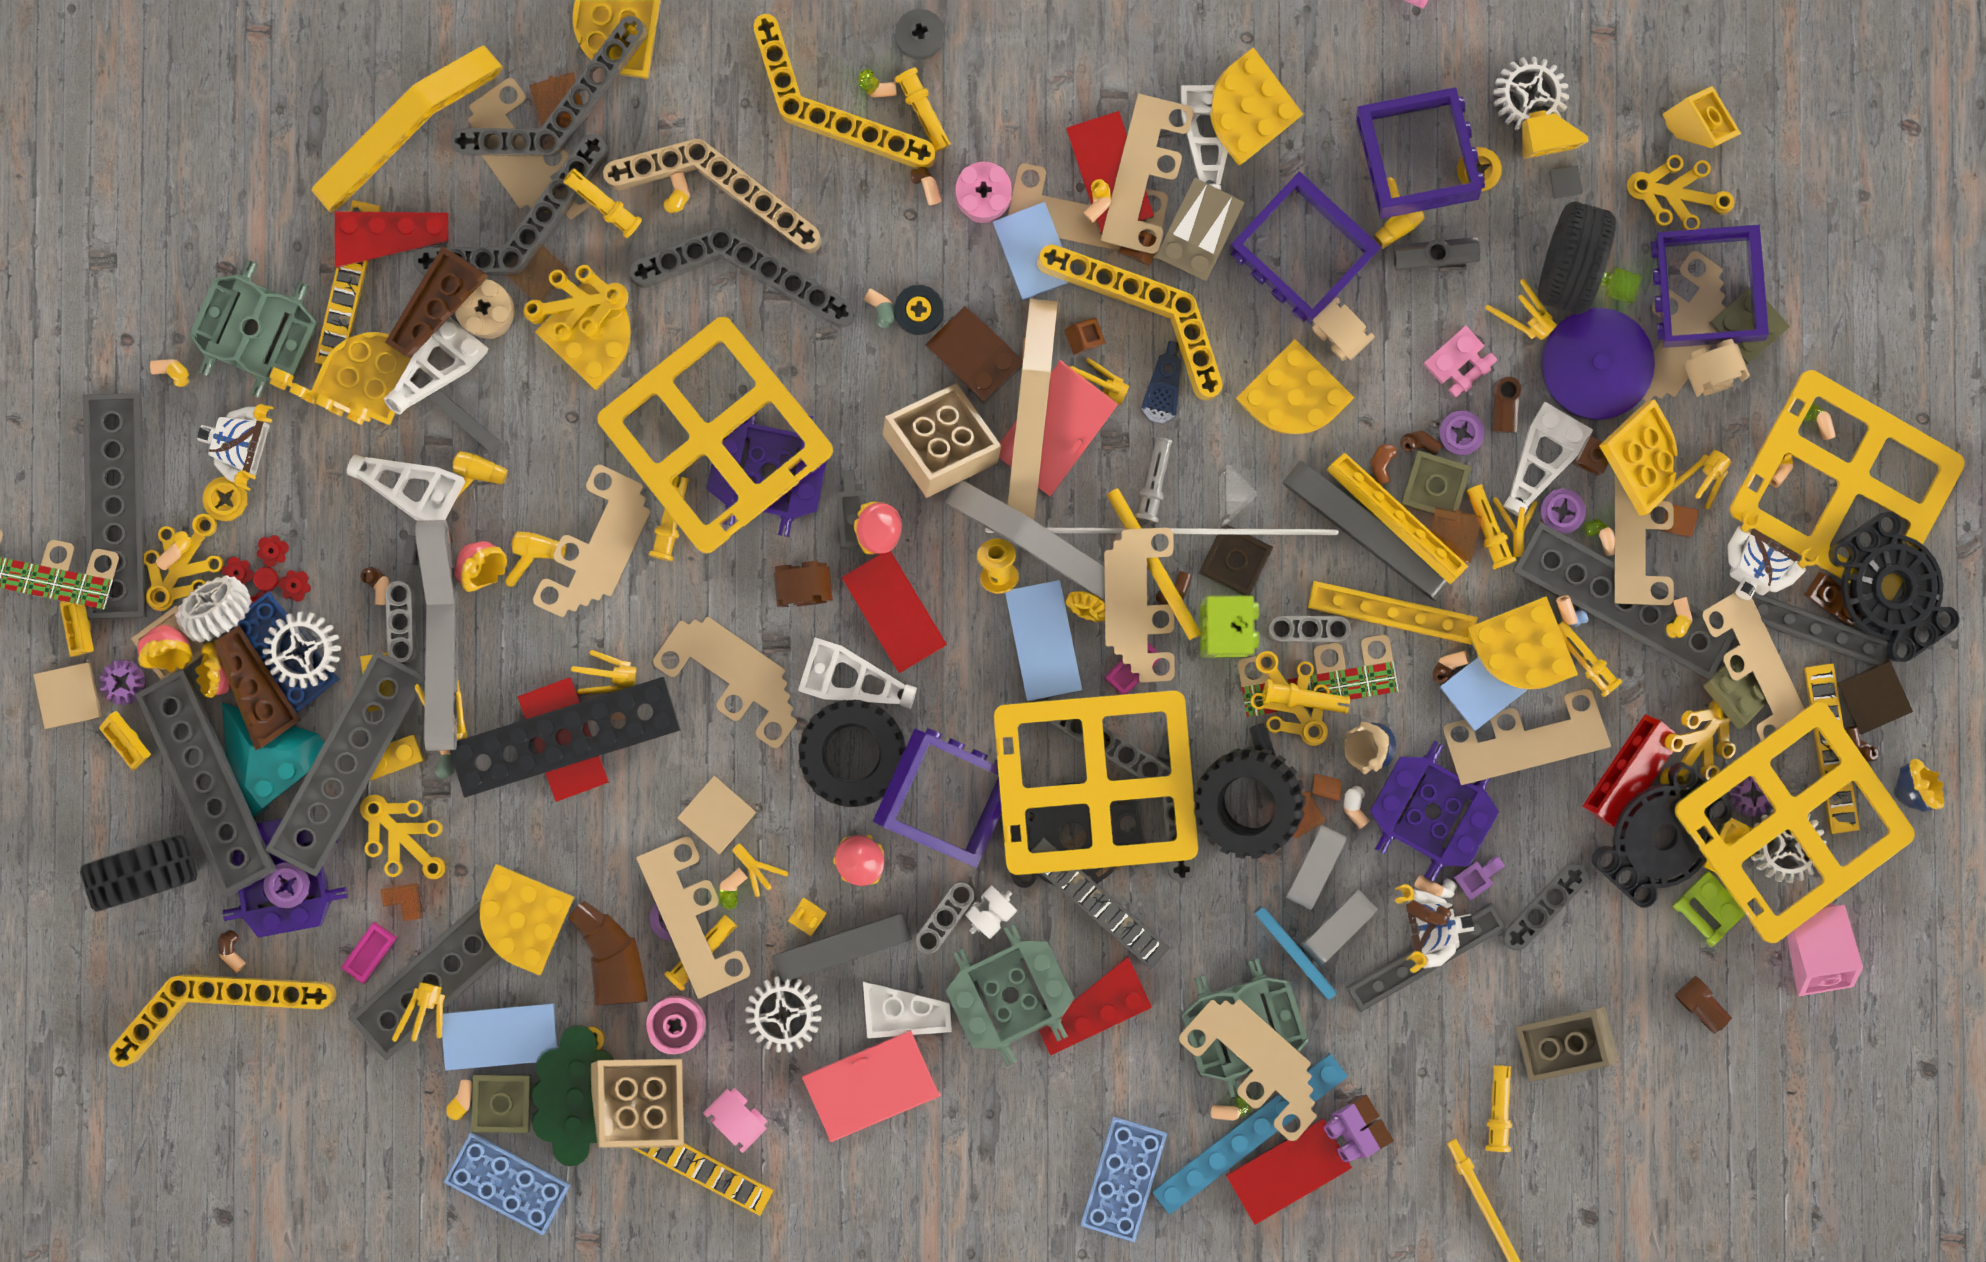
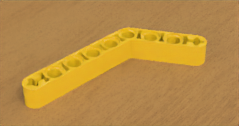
M762 14L755 19L753 24L754 32L780 115L784 121L917 169L919 167L929 169L933 166L936 154L934 146L929 141L802 97L776 18L770 14ZM766 24L770 27L773 41H767L766 34L763 31V26ZM773 50L783 53L781 59L775 62L767 58L768 54ZM786 76L791 79V82L786 88H780L776 85L778 78ZM788 103H796L799 106V110L795 114L790 115L784 112V108ZM822 112L825 115V120L822 123L815 124L810 120L812 114ZM842 121H847L852 125V128L847 133H840L836 129L837 125ZM869 130L875 131L878 134V138L871 143L863 139L864 133ZM893 140H901L905 145L901 151L894 152L889 148V144ZM913 144L912 147L914 152L910 151V157H908L907 155L909 153L910 148L909 145ZM923 149H925L929 157H924L923 161L919 160L917 153H922Z
M483 45L417 82L312 187L311 191L329 212L336 211L433 114L493 80L503 70V66L487 47Z
M1047 245L1041 250L1037 257V266L1041 272L1169 318L1196 397L1200 400L1208 401L1219 394L1222 389V380L1193 295L1057 245ZM1049 254L1054 255L1052 265L1047 264ZM1066 258L1068 261L1064 265L1063 270H1061L1062 261ZM1072 263L1081 264L1084 273L1082 275L1073 274L1070 270V265ZM1097 273H1106L1110 278V283L1106 285L1100 284L1096 278ZM1123 283H1133L1136 286V293H1126L1123 290ZM1152 291L1159 292L1162 296V303H1153L1149 298V293ZM1176 301L1186 302L1189 308L1188 312L1180 313L1176 309ZM1186 327H1192L1196 330L1197 338L1195 340H1190L1185 336L1184 329ZM1193 354H1202L1206 360L1205 366H1197L1193 362ZM1206 370H1209V373H1207L1204 377V374L1202 373ZM1205 382L1213 384L1214 388L1210 392L1208 389L1202 388Z
M191 974L177 975L167 980L109 1050V1058L118 1067L128 1066L137 1062L187 1002L323 1009L334 1003L337 992L332 984L319 981ZM178 980L186 985L184 995H179L175 990V984ZM206 982H210L214 986L212 997L205 995L203 992V986ZM234 983L242 987L243 993L240 998H235L231 993ZM262 985L268 986L271 990V996L268 1000L261 998L259 994ZM291 986L299 991V998L296 1002L291 1001L287 995V991ZM321 989L323 994H327V999L322 1001L320 997L308 998L309 993H316L321 991ZM159 1002L167 1006L168 1011L165 1017L157 1013ZM141 1024L146 1025L149 1029V1035L146 1039L139 1035L138 1028ZM132 1043L136 1044L128 1050L127 1055L129 1057L123 1058L124 1051L122 1049L131 1046Z

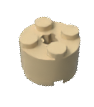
M485 279L455 311V315L460 325L472 335L483 339H495L508 331L516 311L510 294L498 283ZM484 304L491 306L487 309L488 314L486 315L479 312Z
M1336 297L1312 320L1314 325L1311 328L1322 341L1328 338L1334 344L1331 350L1342 361L1346 358L1351 361L1375 336L1372 332L1367 336L1365 334L1367 331L1365 324L1345 304L1340 308L1338 306L1340 299Z
M1733 339L1718 343L1717 348L1707 351L1706 348H1702L1691 353V357L1686 359L1684 364L1696 397H1699L1702 393L1704 396L1728 389L1734 386L1733 380L1738 377L1741 382L1750 377L1739 346L1734 344Z

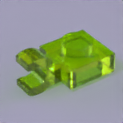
M1615 267L1612 274L1605 271L1600 285L1607 287L1606 296L1632 304L1634 303L1642 276Z

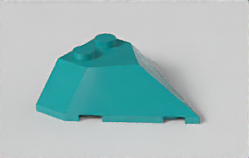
M222 702L226 757L255 820L269 809V804L308 774L325 741L318 733L292 726L261 749L255 750L240 709Z

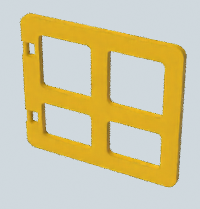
M727 317L716 318L603 408L597 417L598 424L695 547L705 554L717 549L742 526L747 525L797 485L802 478L827 461L833 454V446ZM724 343L753 378L755 387L713 421L706 423L675 386L674 379L717 344ZM654 395L662 399L689 433L688 441L660 463H655L624 425V419ZM772 403L805 442V447L760 484H755L724 447L722 441L766 404ZM701 456H707L739 497L734 505L708 525H704L672 485V480ZM803 460L807 466L793 476L789 470ZM734 515L738 521L725 531L721 524Z
M1809 370L1803 372L1798 378L1788 401L1771 428L1749 469L1747 477L1737 491L1729 510L1731 516L1743 523L1741 515L1745 511H1750L1746 520L1747 523H1752L1756 515H1759L1760 524L1754 529L1801 556L1804 549L1811 548L1805 554V559L1813 561L1819 555V560L1815 565L1842 580L1844 568L1834 566L1828 558V552L1830 550V543L1857 494L1866 497L1906 520L1908 528L1904 535L1917 540L1923 545L1963 471L1965 461L1958 452L1819 372ZM1816 397H1820L1867 425V431L1849 463L1798 434V429ZM1796 399L1804 403L1797 416L1790 413ZM1887 438L1895 440L1938 466V472L1921 503H1916L1870 476L1869 471ZM1786 453L1791 454L1837 482V487L1810 536L1802 534L1760 510L1758 507L1761 497ZM1755 475L1763 479L1756 492L1749 489ZM1907 543L1908 546H1911V547L1916 548V547L1913 546L1912 544ZM1837 553V557L1841 562L1844 563L1848 560ZM1888 574L1883 578L1882 592L1885 598L1890 601L1895 597L1902 584L1899 576Z
M1162 691L1001 705L995 710L994 728L1007 869L1011 873L1022 875L1193 859L1197 855L1198 839L1194 814L1195 805L1186 703L1182 693L1179 691ZM1164 712L1167 720L1170 775L1110 781L1107 778L1103 718L1114 715ZM1079 719L1082 722L1086 781L1082 784L1025 788L1022 784L1018 726L1021 723ZM1012 737L1014 754L1004 755L1003 738ZM1164 796L1173 798L1177 834L1174 841L1123 846L1113 844L1110 803L1112 801ZM1083 803L1089 806L1092 846L1090 848L1043 853L1029 852L1025 811L1028 808ZM1010 825H1020L1021 842H1011Z
M1823 702L1809 705L1763 741L1756 744L1680 800L1675 806V814L1681 824L1697 843L1702 854L1739 907L1743 909L1750 919L1751 924L1760 937L1767 943L1779 942L1910 844L1915 836L1914 829L1830 708ZM1817 728L1839 758V764L1804 791L1793 797L1772 769L1770 761L1809 731ZM1748 776H1751L1772 804L1774 811L1754 828L1727 846L1705 816L1704 810ZM1851 781H1854L1883 821L1888 832L1884 837L1842 867L1809 822L1807 816L1809 812ZM1702 826H1704L1712 838L1706 844L1697 832ZM1789 830L1822 876V882L1776 916L1742 869V862L1782 832ZM1753 898L1762 909V912L1758 915H1755L1747 904Z

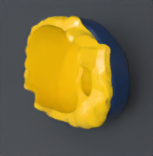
M1912 759L1910 763L1900 768L1894 795L1903 805L1920 810L1921 812L1944 807V792L1942 791L1944 784L1942 781H1938L1939 772L1931 771L1919 759Z

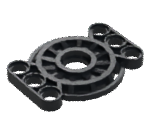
M1883 512L1877 514L1833 544L1828 552V558L1834 566L1844 568L1841 592L1844 606L1850 618L1868 635L1881 640H1889L1886 653L1892 661L1907 662L1954 631L1959 625L1960 617L1954 608L1940 607L1943 600L1944 584L1942 573L1935 557L1917 540L1905 535H1899L1902 521L1896 513ZM1884 517L1890 518L1893 523V528L1889 533L1885 532L1881 527ZM1862 532L1868 533L1871 537V543L1866 548L1859 542ZM1907 543L1912 544V545L1915 546L1916 548L1911 547V546H1908ZM1840 547H1845L1849 552V558L1844 563L1837 557ZM1888 574L1899 576L1904 584L1902 596L1895 601L1886 599L1882 592V581ZM1849 580L1851 581L1850 591H1851V596H1852V598L1849 597V592H1848V583H1849ZM1852 604L1855 605V608H1856L1857 612H1858V613L1861 615V617H1862L1861 619L1856 615V613H1855V611H1854V609H1853V607H1852ZM1944 611L1950 616V624L1947 627H1943L1939 622V616ZM1869 623L1879 628L1880 633L1873 631L1866 625ZM1922 626L1929 633L1926 642H1921L1917 637L1918 629ZM1898 642H1903L1907 647L1906 655L1902 658L1895 652Z
M1678 762L1671 766L1668 771L1669 784L1650 787L1631 799L1620 813L1615 824L1612 840L1613 847L1601 846L1592 855L1594 867L1641 908L1650 907L1655 903L1658 895L1656 888L1675 886L1690 879L1701 869L1707 860L1675 814L1676 804L1707 781L1685 762ZM1687 769L1689 773L1688 778L1684 782L1678 783L1677 774L1681 770ZM1721 796L1705 808L1704 814L1715 829V824L1727 823L1733 816L1734 810L1732 804L1724 796ZM1720 803L1724 804L1723 814L1714 817V807ZM1663 824L1673 825L1675 836L1672 842L1664 848H1656L1652 839L1655 830ZM1704 826L1697 830L1704 842L1706 835H1708L1707 842L1712 839ZM1608 853L1612 854V862L1608 866L1601 867L1600 860L1602 856ZM1629 870L1631 873L1629 881L1623 884L1619 883V875L1623 871ZM1680 873L1682 874L1674 879L1667 880V878L1674 877ZM1643 887H1648V896L1644 900H1638V891Z
M1074 782V783H1062V784H1059V785H1056V786H1060V785H1071V784H1082V783H1076V782ZM1130 799L1124 805L1112 801L1110 803L1113 844L1116 846L1132 843L1145 844L1136 799ZM1087 804L1040 807L1039 809L1028 808L1026 810L1025 820L1029 852L1042 837L1047 839L1059 851L1070 850L1065 848L1059 839L1061 828L1069 822L1080 823L1087 832L1085 844L1078 849H1088L1092 846L1090 811ZM1030 812L1035 814L1032 822L1028 819ZM1001 813V816H1000V826H1001L1002 835H1003V840H1004V831H1003V822H1002V813ZM1124 816H1132L1135 819L1136 827L1133 831L1125 832L1121 829L1120 821ZM1020 825L1016 828H1010L1011 842L1016 839L1021 840ZM1117 866L1110 867L1099 878L1096 873L1102 868L1081 870L1088 876H1091L1092 880L1098 884L1107 878ZM1011 873L1013 882L1021 888L1032 886L1036 881L1037 875L1045 882L1054 885L1041 873H1033L1032 879L1028 883L1019 882L1016 875Z

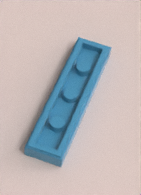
M1260 906L1253 912L1324 997L1330 1000L1336 995L1334 988L1266 908Z

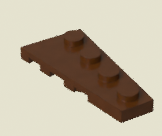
M442 246L385 343L404 356L411 358L489 275Z
M240 625L214 641L255 750L261 749L301 719Z

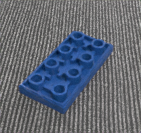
M270 591L249 606L250 610L244 614L245 618L237 623L264 664L267 659H272V654H263V649L272 647V644L265 643L264 639H274L275 637L268 631L269 628L273 627L280 630L276 623L278 619H282L288 624L286 620L288 613ZM290 630L281 641L280 653L291 647ZM300 642V647L295 652L290 653V655L302 654L304 658L305 651L314 646H302V642ZM317 650L313 653L314 670L323 659ZM292 658L284 661L291 670L298 673H306L298 660ZM273 663L271 665H266V667L268 668L269 672H271V670L275 668L276 665L275 663ZM325 669L324 671L328 676L327 680L323 681L317 675L318 685L313 686L308 679L307 687L301 688L299 679L295 687H290V677L285 682H280L281 671L272 675L296 713L340 680L335 672H329Z

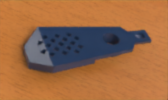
M1168 341L1166 353L1159 356L1140 408L1150 422L1164 424L1176 417L1181 360L1177 356L1178 342ZM1171 364L1173 372L1166 374L1163 371V366Z

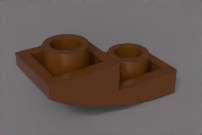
M1819 572L1804 595L1843 624L1854 628L1856 624L1850 618L1843 603L1841 586L1827 574ZM1848 590L1849 597L1852 598L1851 591ZM1852 604L1856 615L1860 618L1861 615L1857 612L1855 605Z

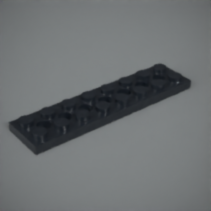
M660 677L458 740L456 750H450L463 796L466 798L681 731L665 677ZM642 704H649L653 709V715L648 720H642L638 716V708ZM616 712H621L626 717V723L620 729L614 728L611 724V717ZM590 720L595 721L599 726V732L594 737H589L584 732V725ZM562 729H567L572 734L571 742L565 746L561 745L557 740V734ZM536 737L543 739L545 742V749L540 754H536L530 749V743ZM507 746H514L518 751V757L513 762H508L503 757V751ZM481 754H486L491 759V766L485 771L480 770L476 765V760Z

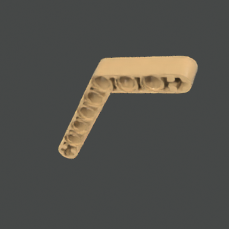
M692 139L614 160L604 167L603 177L614 190H624L669 178L675 173H687L697 170L800 251L811 254L816 252L821 245V237L815 226L701 139ZM695 148L705 150V155L702 159L694 160L691 158V153ZM669 155L678 157V163L673 167L664 165V160ZM641 163H650L651 170L647 174L641 175L637 173V168ZM717 165H724L727 167V172L722 177H716L713 175V169ZM628 166H630V169H631V171H632V173H633V175H634L633 178H631L630 175L628 174V173H629V170L627 169ZM619 170L622 174L619 181H615L613 178L615 175L614 171ZM739 182H746L750 185L749 190L744 194L736 193L735 186ZM768 199L772 204L767 211H760L757 209L758 201ZM790 216L794 219L791 227L782 228L778 225L780 218ZM799 226L801 232L806 236H810L811 233L813 234L814 242L812 244L810 242H807L805 245L803 244L802 236L797 233Z
M1030 298L1008 506L1034 520L1058 301Z

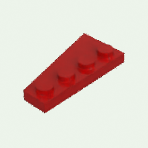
M334 211L335 269L449 242L448 213Z
M1129 957L1124 958L1117 966L1107 972L1072 1002L1061 1018L1062 1026L1068 1035L1067 1038L1063 1039L1058 1029L1062 1040L1057 1042L1049 1026L1038 1030L1050 1056L1152 1008Z

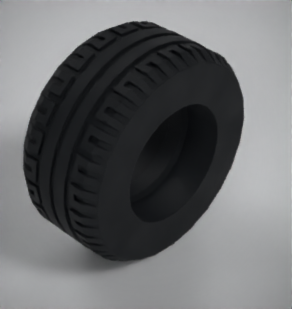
M1577 201L1568 203L1564 207L1552 235L1540 277L1538 298L1544 305L1553 306V308L1574 314H1581L1589 310L1602 282L1613 245L1616 218L1609 210H1601L1599 207H1592Z

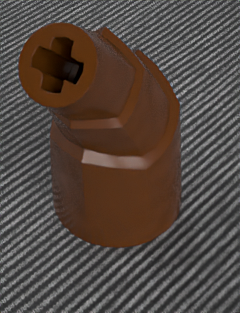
M583 901L572 911L568 920L584 936L583 940L593 954L591 969L594 1005L648 1002L642 964L635 938L630 937L610 915L601 913L592 905Z

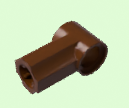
M1504 377L1493 385L1492 432H1518L1519 396L1521 395L1522 388L1520 382L1514 377ZM1504 382L1509 383L1513 387V394L1509 398L1504 397L1500 391L1501 385Z
M1694 976L1675 994V997L1689 1012L1694 1013L1709 1031L1716 1034L1729 1024L1732 1017L1712 997L1713 993L1707 985L1697 976Z

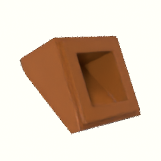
M1141 231L1138 236L1140 244L1145 247L1154 245L1157 239L1153 234ZM1123 246L1118 251L1148 266L1155 253L1151 254Z
M1096 317L1075 323L1065 329L1066 337L1074 355L1106 343Z
M1673 505V527L1669 530L1661 531L1686 538L1692 537L1699 510ZM1667 510L1665 513L1663 523H1665L1668 520L1669 515Z
M1314 774L1310 793L1314 796L1338 801L1341 797V780Z

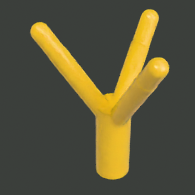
M1494 497V504L1513 533V556L1521 557L1524 552V531L1538 502L1536 500L1532 502L1525 518V508H1519L1516 528L1499 499Z
M740 843L732 849V852L748 869L755 897L760 896L756 877L767 890L771 889V885L758 868L788 876V871L755 861Z

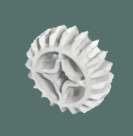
M1523 57L1519 60V66L1513 61L1509 64L1510 70L1504 68L1501 71L1503 78H1497L1495 84L1500 88L1493 90V95L1501 98L1495 100L1493 104L1496 107H1503L1498 112L1499 117L1505 114L1509 116L1505 121L1506 125H1509L1513 120L1516 122L1514 129L1518 131L1522 126V122L1530 118L1527 114L1533 106L1549 107L1550 109L1546 112L1547 115L1555 113L1561 117L1559 112H1564L1567 108L1562 102L1569 99V95L1562 93V91L1568 88V84L1559 83L1563 79L1564 74L1559 73L1555 76L1556 65L1551 66L1550 69L1546 68L1547 59H1543L1540 65H1537L1536 57H1532L1528 65L1527 60ZM1521 75H1534L1531 82L1527 84L1512 82V80ZM1542 80L1549 85L1552 98L1549 97L1550 94L1542 89ZM1535 85L1533 89L1534 98L1527 105V102L1529 100V94L1527 92L1531 90V88ZM1509 91L1512 92V96H1515L1520 101L1519 110L1513 105Z
M227 575L222 578L216 577L213 581L207 580L206 584L198 585V589L190 592V595L182 600L183 604L179 605L177 608L178 612L175 615L177 618L176 622L179 624L183 634L192 641L200 643L205 640L211 641L214 637L220 638L223 633L229 632L233 626H237V623L245 618L244 614L250 610L249 606L252 603L250 600L251 596L245 585L235 577Z
M297 612V621H295L292 614H287L286 620L288 624L282 619H278L276 623L280 630L270 627L268 630L275 636L274 639H264L265 643L272 644L271 648L263 649V654H272V659H267L265 664L271 665L275 663L276 667L270 673L275 675L281 671L280 682H285L290 677V687H295L298 679L300 680L301 688L307 687L308 679L313 686L318 685L317 675L323 681L327 680L328 676L324 670L326 669L329 672L336 670L333 665L329 664L330 661H340V657L332 655V652L340 651L341 646H332L331 642L338 640L339 636L332 635L329 637L328 633L334 627L328 625L323 629L322 625L325 623V618L320 617L314 623V613H309L305 620L304 613ZM298 626L311 628L321 638L308 641L303 633H300ZM290 630L291 647L280 653L281 641ZM300 642H302V646L314 644V647L308 648L305 651L304 658L302 654L290 655V653L295 652L300 647ZM324 646L323 659L314 670L313 653ZM292 658L298 660L306 673H298L291 670L284 661Z
M1762 815V821L1766 819L1768 815ZM1817 820L1810 821L1814 828L1819 823ZM1816 830L1819 836L1824 834V830ZM1784 831L1774 838V847L1769 853L1766 844L1756 854L1751 856L1753 861L1761 859L1756 868L1758 870L1767 868L1765 876L1771 878L1775 874V881L1782 882L1785 877L1787 883H1793L1794 876L1798 881H1803L1805 877L1804 872L1811 876L1814 874L1811 868L1813 863L1807 855L1803 854L1801 846L1792 833L1788 835ZM1784 840H1791V841H1792V842L1789 844L1791 850H1784V849H1783V848L1786 846V843L1784 842ZM1787 855L1791 860H1795L1797 865L1791 868H1782L1774 862Z
M776 976L774 978L775 986H772L771 982L767 979L764 981V986L767 990L764 991L761 987L757 986L755 991L760 997H749L748 1000L754 1003L755 1007L747 1006L745 1011L754 1013V1017L746 1018V1023L755 1022L756 1026L752 1027L749 1032L750 1034H754L757 1031L761 1033L756 1039L757 1043H760L764 1037L768 1039L765 1045L766 1049H770L774 1042L777 1043L776 1052H781L782 1044H786L787 1051L792 1052V1042H795L797 1047L801 1049L803 1042L800 1038L803 1037L806 1041L810 1042L812 1037L807 1031L810 1030L815 1033L818 1031L819 1028L813 1025L812 1021L820 1022L822 1017L813 1015V1012L821 1010V1005L812 1006L811 1002L815 1001L818 996L817 994H813L810 997L806 995L811 989L810 985H807L803 991L799 989L802 983L801 979H798L793 986L790 985L791 980H788V978L785 984H781L779 976ZM784 991L797 995L805 1006H791L786 1000ZM775 992V1009L761 1014V1006L765 998ZM781 1001L782 1006L786 1007V1010L789 1009L790 1012L798 1011L787 1017L786 1027L785 1021H781V1018L778 1019L777 1016H773L780 1011ZM807 1014L803 1029L797 1034L792 1035V1019ZM763 1022L777 1023L781 1028L783 1037L769 1032Z

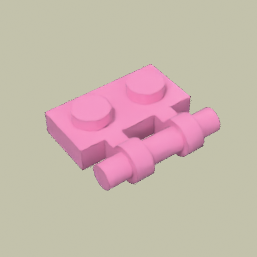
M1465 326L1423 364L1441 384L1451 377L1455 384L1449 389V392L1456 398L1463 391L1467 392L1470 390L1472 383L1481 375L1485 376L1491 371L1490 367L1497 362V358L1492 353H1489L1483 359L1480 358L1477 352L1484 345ZM1469 360L1474 367L1468 373L1462 375L1458 369Z

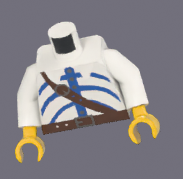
M258 404L256 407H244L231 411L226 417L218 418L216 428L201 425L198 431L197 440L211 444L208 455L214 457L216 468L226 479L247 491L251 489L247 487L248 479H256V472L270 427L267 423L272 422V419L267 418L266 414L269 409H274L272 406Z
M1750 511L1742 513L1741 521L1743 524L1737 527L1727 546L1728 560L1731 565L1730 576L1740 582L1735 593L1744 600H1750L1754 592L1764 595L1768 591L1778 592L1791 586L1806 571L1805 567L1807 565H1815L1819 560V555H1817L1813 561H1807L1805 554L1811 548H1806L1802 551V559L1796 561L1798 558L1796 554L1754 529L1760 524L1759 515H1756L1752 523L1746 522Z
M1407 884L1396 887L1395 890H1400L1404 896L1395 899V902L1398 904L1407 901L1410 903L1412 900H1415L1434 912L1441 905L1451 911V916L1447 919L1448 923L1442 926L1423 922L1407 912L1414 953L1408 956L1406 960H1414L1416 963L1410 971L1415 973L1421 968L1442 966L1455 954L1456 948L1460 947L1458 933L1474 931L1471 914L1454 917L1453 906L1451 903H1447L1445 899L1425 891L1412 889Z

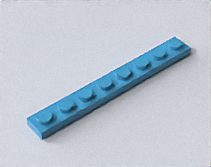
M1330 1053L1307 1070L1312 1075L1308 1081V1084L1313 1088V1092L1309 1095L1310 1098L1316 1102L1348 1077ZM1279 1093L1156 1187L1152 1193L1169 1215L1275 1134L1278 1130L1274 1126V1121L1287 1107L1289 1102ZM1294 1114L1285 1116L1282 1126L1284 1127L1297 1116Z

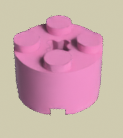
M977 162L963 169L956 183V201L960 210L969 219L978 223L993 222L1000 218L1010 206L1012 195L1011 181L1002 167L991 162ZM981 187H986L987 191H989L986 198H982L981 194L978 193Z
M672 995L664 998L651 1009L646 1021L647 1033L651 1043L661 1052L681 1054L691 1050L701 1040L705 1032L706 1017L702 1008L693 999L682 995ZM678 1018L681 1020L680 1025L683 1029L678 1028L676 1031H673L671 1029L673 1024L670 1022V1019L674 1021Z
M735 1088L731 1092L726 1089L703 1114L707 1118L712 1114L714 1117L710 1121L735 1146L740 1142L741 1145L738 1149L743 1153L767 1129L764 1125L768 1121L755 1108L750 1112L744 1106L748 1101Z

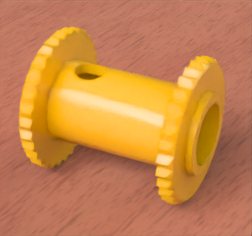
M1000 538L985 541L977 552L978 563L980 566H983L980 582L987 591L995 594L1011 591L1019 580V573L1015 566H1013L1016 550L1009 541Z

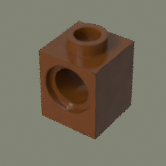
M1592 436L1587 437L1572 464L1595 476L1603 474L1609 462L1599 446L1602 441Z

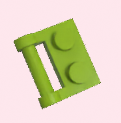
M1706 871L1672 904V907L1677 912L1681 911L1706 937L1705 941L1710 947L1717 944L1745 915V912L1739 907L1732 895L1709 871ZM1693 898L1719 924L1715 930L1689 904Z

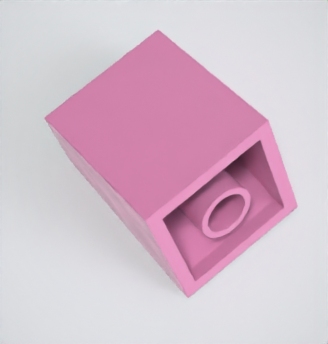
M1830 903L1787 935L1798 996L1854 987L1863 969L1845 904L1836 906Z

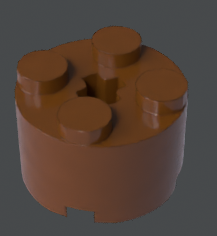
M802 562V568L792 565L775 566L773 574L777 607H789V604L793 603L797 607L833 601L830 568L827 567V562Z

